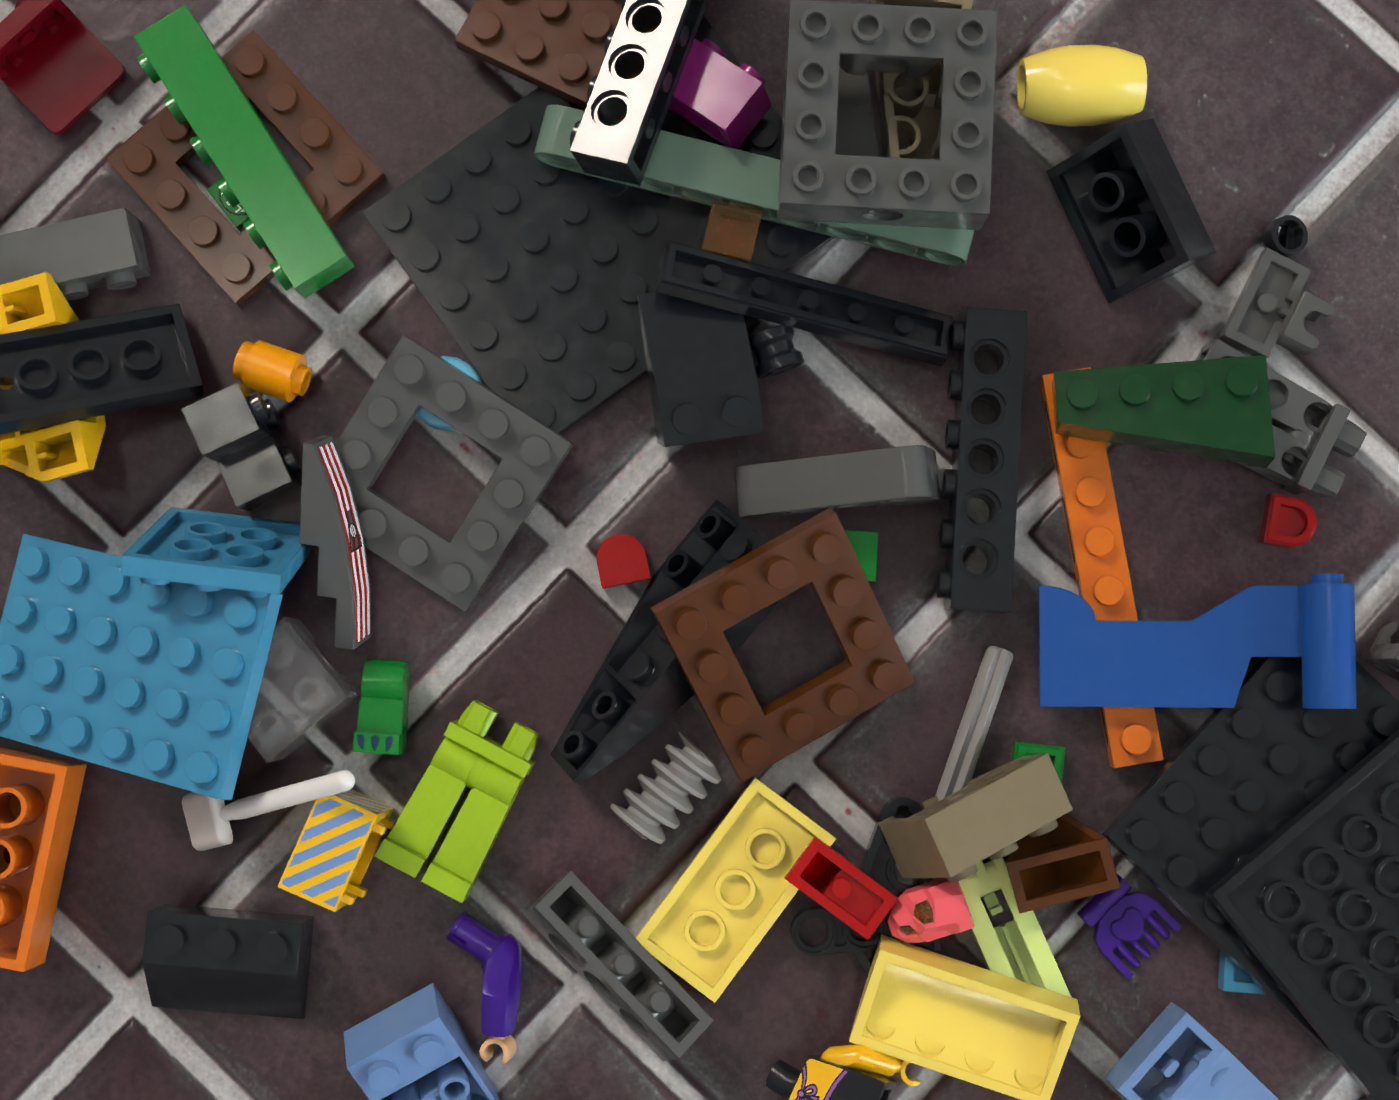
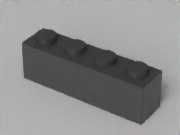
M124 207L0 235V285L47 272L51 274L67 301L85 298L89 295L88 290L106 286L109 290L131 288L137 285L136 279L151 276L140 220Z

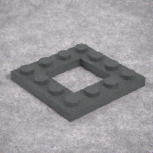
M402 335L335 445L352 487L364 534L365 547L459 609L467 612L481 593L574 443L407 335ZM421 407L502 458L452 540L372 489V486Z

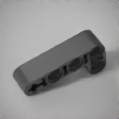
M923 445L891 447L753 464L735 468L740 519L825 511L828 508L836 510L889 503L895 505H915L940 501L936 451Z

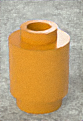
M258 340L256 343L245 341L235 357L233 377L242 381L243 386L248 389L286 402H292L297 395L303 396L308 390L312 378V368L307 367V357L303 354Z

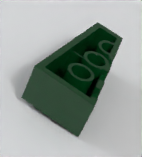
M1266 355L1054 372L1052 393L1055 432L1058 435L1120 445L1126 443L1149 447V450L1175 451L1199 455L1205 459L1218 461L1224 459L1248 463V466L1267 468L1275 458Z

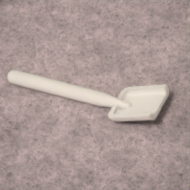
M341 770L241 798L226 806L224 800L189 792L182 798V807L192 845L198 851H205L232 844L233 834L230 820L247 819L349 791L355 784V777L350 771Z

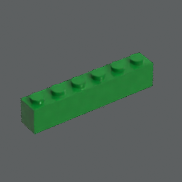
M186 5L181 6L135 35V40L144 52L137 57L138 62L154 84L160 80L164 83L170 95L163 98L166 106L180 125L188 121L197 136L189 140L191 145L206 166L213 162L217 166L223 178L216 181V184L233 208L241 204L250 219L242 224L256 246L261 249L267 245L277 260L269 266L286 291L294 287L298 293L307 298L353 269L355 265L188 7Z

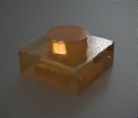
M713 201L702 250L751 262L762 212Z

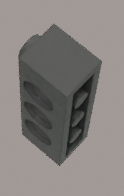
M572 871L558 878L523 913L529 922L662 1061L679 1059L714 1021Z

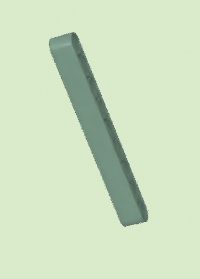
M548 105L546 107L533 156L550 166L950 266H964L967 264L975 230L777 219L779 159L663 130L660 131L640 186L584 173L570 151L572 129L576 122L581 121L584 111L562 105ZM615 119L610 126L619 124L623 120Z

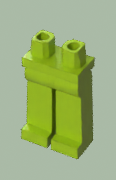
M478 700L472 701L459 720L449 723L443 734L446 736L439 746L429 767L389 835L383 840L374 856L413 878L418 877L424 872L467 788H470L471 790L438 853L421 880L426 885L460 903H463L469 897L526 775L530 774L536 763L531 758L535 752L540 735L535 730L515 722L504 744L487 736L499 712Z

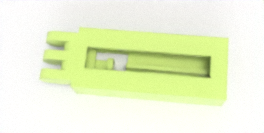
M1003 857L984 864L982 861L976 863L978 871L970 877L959 881L974 922V928L969 930L987 970L1071 997L1034 911L1019 913ZM1001 889L1014 919L993 927L981 898L983 897L991 916L1003 912L1004 910L994 893Z

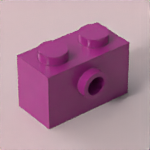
M694 39L669 109L723 145L738 149L772 105L764 87L766 81L757 70L745 63L738 67L727 60L725 52L708 39H704L702 42Z

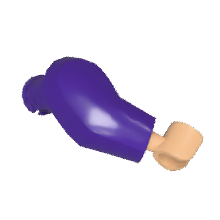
M463 912L451 927L446 939L482 963L481 1032L483 1035L490 1036V1038L481 1045L480 1057L485 1062L489 1061L493 1056V1044H498L503 1050L502 1063L505 1065L515 1056L517 1050L516 1042L511 1034L515 1029L521 996L523 974L521 945L511 933L499 936L471 917L470 914Z

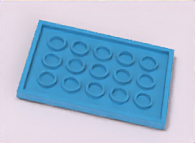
M23 534L0 622V737L215 799L232 800L283 595L267 593L265 598H254L245 595L244 590L228 588L214 592H204L194 589L192 584L170 582L165 585H148L142 583L140 578L121 576V556Z

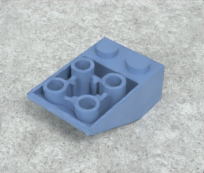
M434 983L343 1032L347 1069L369 1100H500L459 1020Z
M1170 1002L1105 1076L1128 1100H1279L1229 1050L1191 1015L1173 1002Z

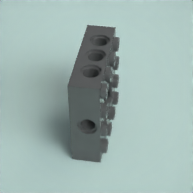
M790 0L786 29L777 219L980 230L990 215L998 11ZM937 60H941L940 87L934 103V109H939L938 137L932 151V158H937V160L835 154L839 66L846 73L865 76L866 71L905 73V78H922L930 74Z

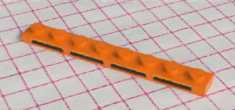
M1088 367V368H1082V369H1076V370L1092 369V368H1091V367ZM1054 373L1042 375L1039 381L1078 594L1091 606L1096 621H1138L1106 444L1101 441L1056 434L1052 393ZM1099 707L1111 768L1164 760L1154 707Z

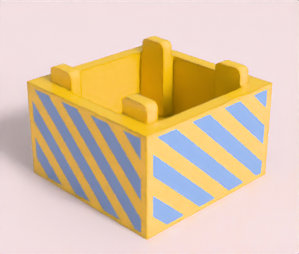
M353 789L316 799L277 887L333 912L338 911L347 904H354L357 896L365 897L368 889L360 885L382 835L385 834L387 828L392 830L396 823L395 820L390 818L394 807Z

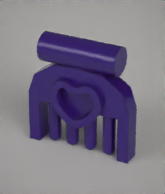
M1117 874L1120 889L1096 894L1077 914L1090 928L1096 924L1093 938L1099 951L1129 980L1134 973L1112 951L1116 949L1133 968H1139L1141 965L1140 961L1123 945L1122 941L1129 942L1143 958L1148 959L1150 952L1138 939L1143 937L1154 949H1158L1160 943L1144 927V919L1163 939L1170 937L1168 930L1151 914L1153 910L1174 932H1177L1182 926L1156 899L1142 892L1126 894L1131 887Z

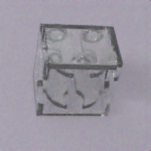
M283 617L275 625L247 737L267 763L286 758L361 697L345 675L339 674L326 661L314 644L316 639L303 623L295 618Z

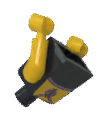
M861 1044L830 1046L822 1055H809L801 1071L779 1059L769 1072L766 1087L784 1096L787 1100H890L898 1081L890 1078L894 1074L909 1086H918L921 1084V1081L915 1077L906 1076L905 1070L910 1062L872 1050Z

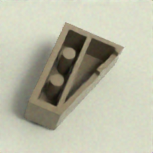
M1049 754L1021 756L965 782L966 787L940 801L935 796L922 802L924 809L908 818L895 819L891 816L878 822L902 878H947L949 883L958 882L975 874L978 871L975 864L989 857L990 860H995L1016 851L1019 848L1016 841L1028 834L1030 837H1037L1057 828L1058 823L1056 819L1072 811L1073 808Z

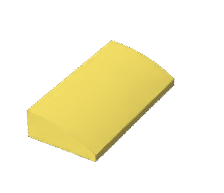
M881 934L854 1019L849 1042L864 1045L886 1055L1020 1100H1050L1078 1025L1080 1010L1078 999Z

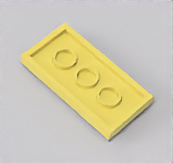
M754 777L635 938L653 957L715 1003L799 890L784 877L815 836L831 847L836 838Z

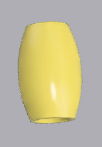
M1068 45L1048 49L1020 61L1017 76L1018 109L1021 116L1066 127L1096 126L1112 123L1140 113L1145 105L1147 93L1146 63L1143 56L1133 52L1102 45Z

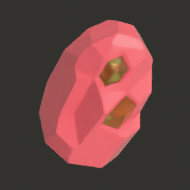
M938 878L906 889L891 908L887 921L892 936L906 943L929 942L974 928V922L959 881L949 883L947 878Z

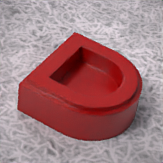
M1275 493L1267 494L1259 543L1291 548L1308 542L1313 537L1317 528V517L1311 505L1300 498Z
M617 534L607 538L599 547L597 566L602 589L651 579L645 549L636 538L626 534Z

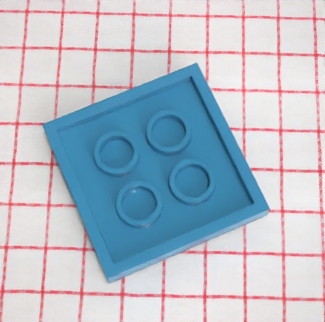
M171 507L122 555L121 576L140 578L142 583L148 585H165L170 582L192 584L194 589L204 592H214L228 588L244 590V594L250 597L265 598L267 593L277 595L282 593L315 546L299 544V522Z

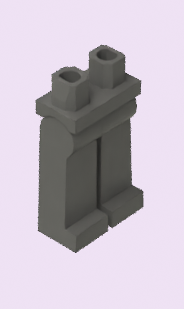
M1215 339L1202 347L1196 360L1245 357L1247 355L1219 339ZM1267 367L1275 458L1267 468L1248 466V463L1242 462L1236 463L1256 471L1273 482L1282 484L1281 489L1293 495L1308 492L1326 499L1335 497L1345 480V473L1325 463L1332 449L1347 458L1355 456L1367 432L1347 419L1351 410L1338 403L1332 406L1321 397Z

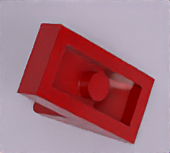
M815 836L784 877L788 882L867 940H869L898 900L896 895Z

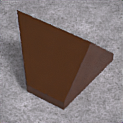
M1066 813L1056 819L1058 827L1037 837H1030L1028 834L1016 841L1019 848L1008 855L1005 863L1019 913L1120 889L1107 838Z

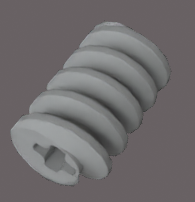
M681 732L678 733L685 746L683 749L670 744L664 747L671 760L669 764L656 759L651 761L657 777L652 779L641 773L637 776L643 792L639 794L627 788L623 791L630 806L625 809L614 803L610 805L614 813L640 837L659 844L666 841V835L661 824L672 829H677L680 825V821L674 811L675 809L686 814H691L694 810L688 794L700 799H705L708 795L701 780L704 779L714 784H718L721 781V776L715 764Z

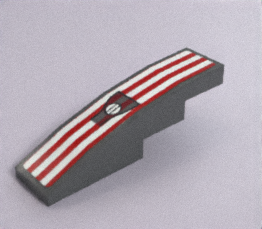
M321 435L303 443L299 544L319 546L317 596L336 598L334 647L354 650L371 638V585L364 534L352 487L333 437Z

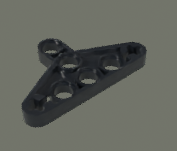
M900 796L890 799L883 805L859 867L860 870L897 897L906 889L933 880V878H919L915 883L902 884L895 878L894 866L896 862L878 822L891 816H896L899 806H905L906 811L913 815L923 810L916 801ZM926 900L916 904L915 907H919L926 912L927 923L933 922V911L929 902ZM811 906L801 909L795 914L790 927L793 942L803 953L817 956L853 952L867 975L869 974L881 934L900 940L891 934L887 922L890 911L869 940H859L853 937L849 926L822 906ZM809 917H819L827 924L828 931L825 940L816 945H809L803 942L799 936L801 923ZM940 938L929 942L909 943L941 954Z

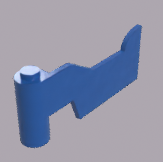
M1311 574V584H1301L1298 586L1248 587L1191 621H1096L1093 609L1079 595L1058 587L1038 586L1039 707L1234 708L1251 657H1301L1302 708L1357 709L1354 584L1343 583V574Z

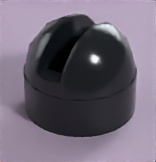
M1285 215L1277 218L1264 229L1262 235L1263 246L1265 249L1269 248L1285 257L1297 254L1307 244V228L1302 220L1296 216Z

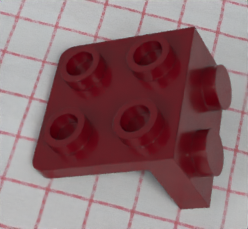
M18 0L15 9L0 22V79L45 127L55 135L65 133L126 75V69L119 60L61 0Z

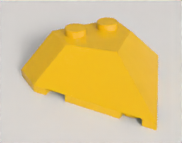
M47 272L0 285V335L79 321L53 277ZM1 384V385H0V389H2V390H8V389H10L13 385H2V384ZM95 416L1 434L0 465L24 473L26 476L42 482H50L94 470L106 428L105 416Z

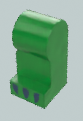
M368 658L365 660L362 672L357 731H354L353 752L391 755L406 753L410 684L409 663L407 661Z

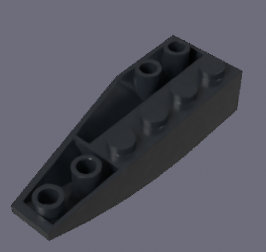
M715 500L705 514L700 517L696 525L652 577L550 754L567 775L579 785L624 755L664 723L694 695L650 608L768 542L718 500ZM778 601L723 631L734 654Z

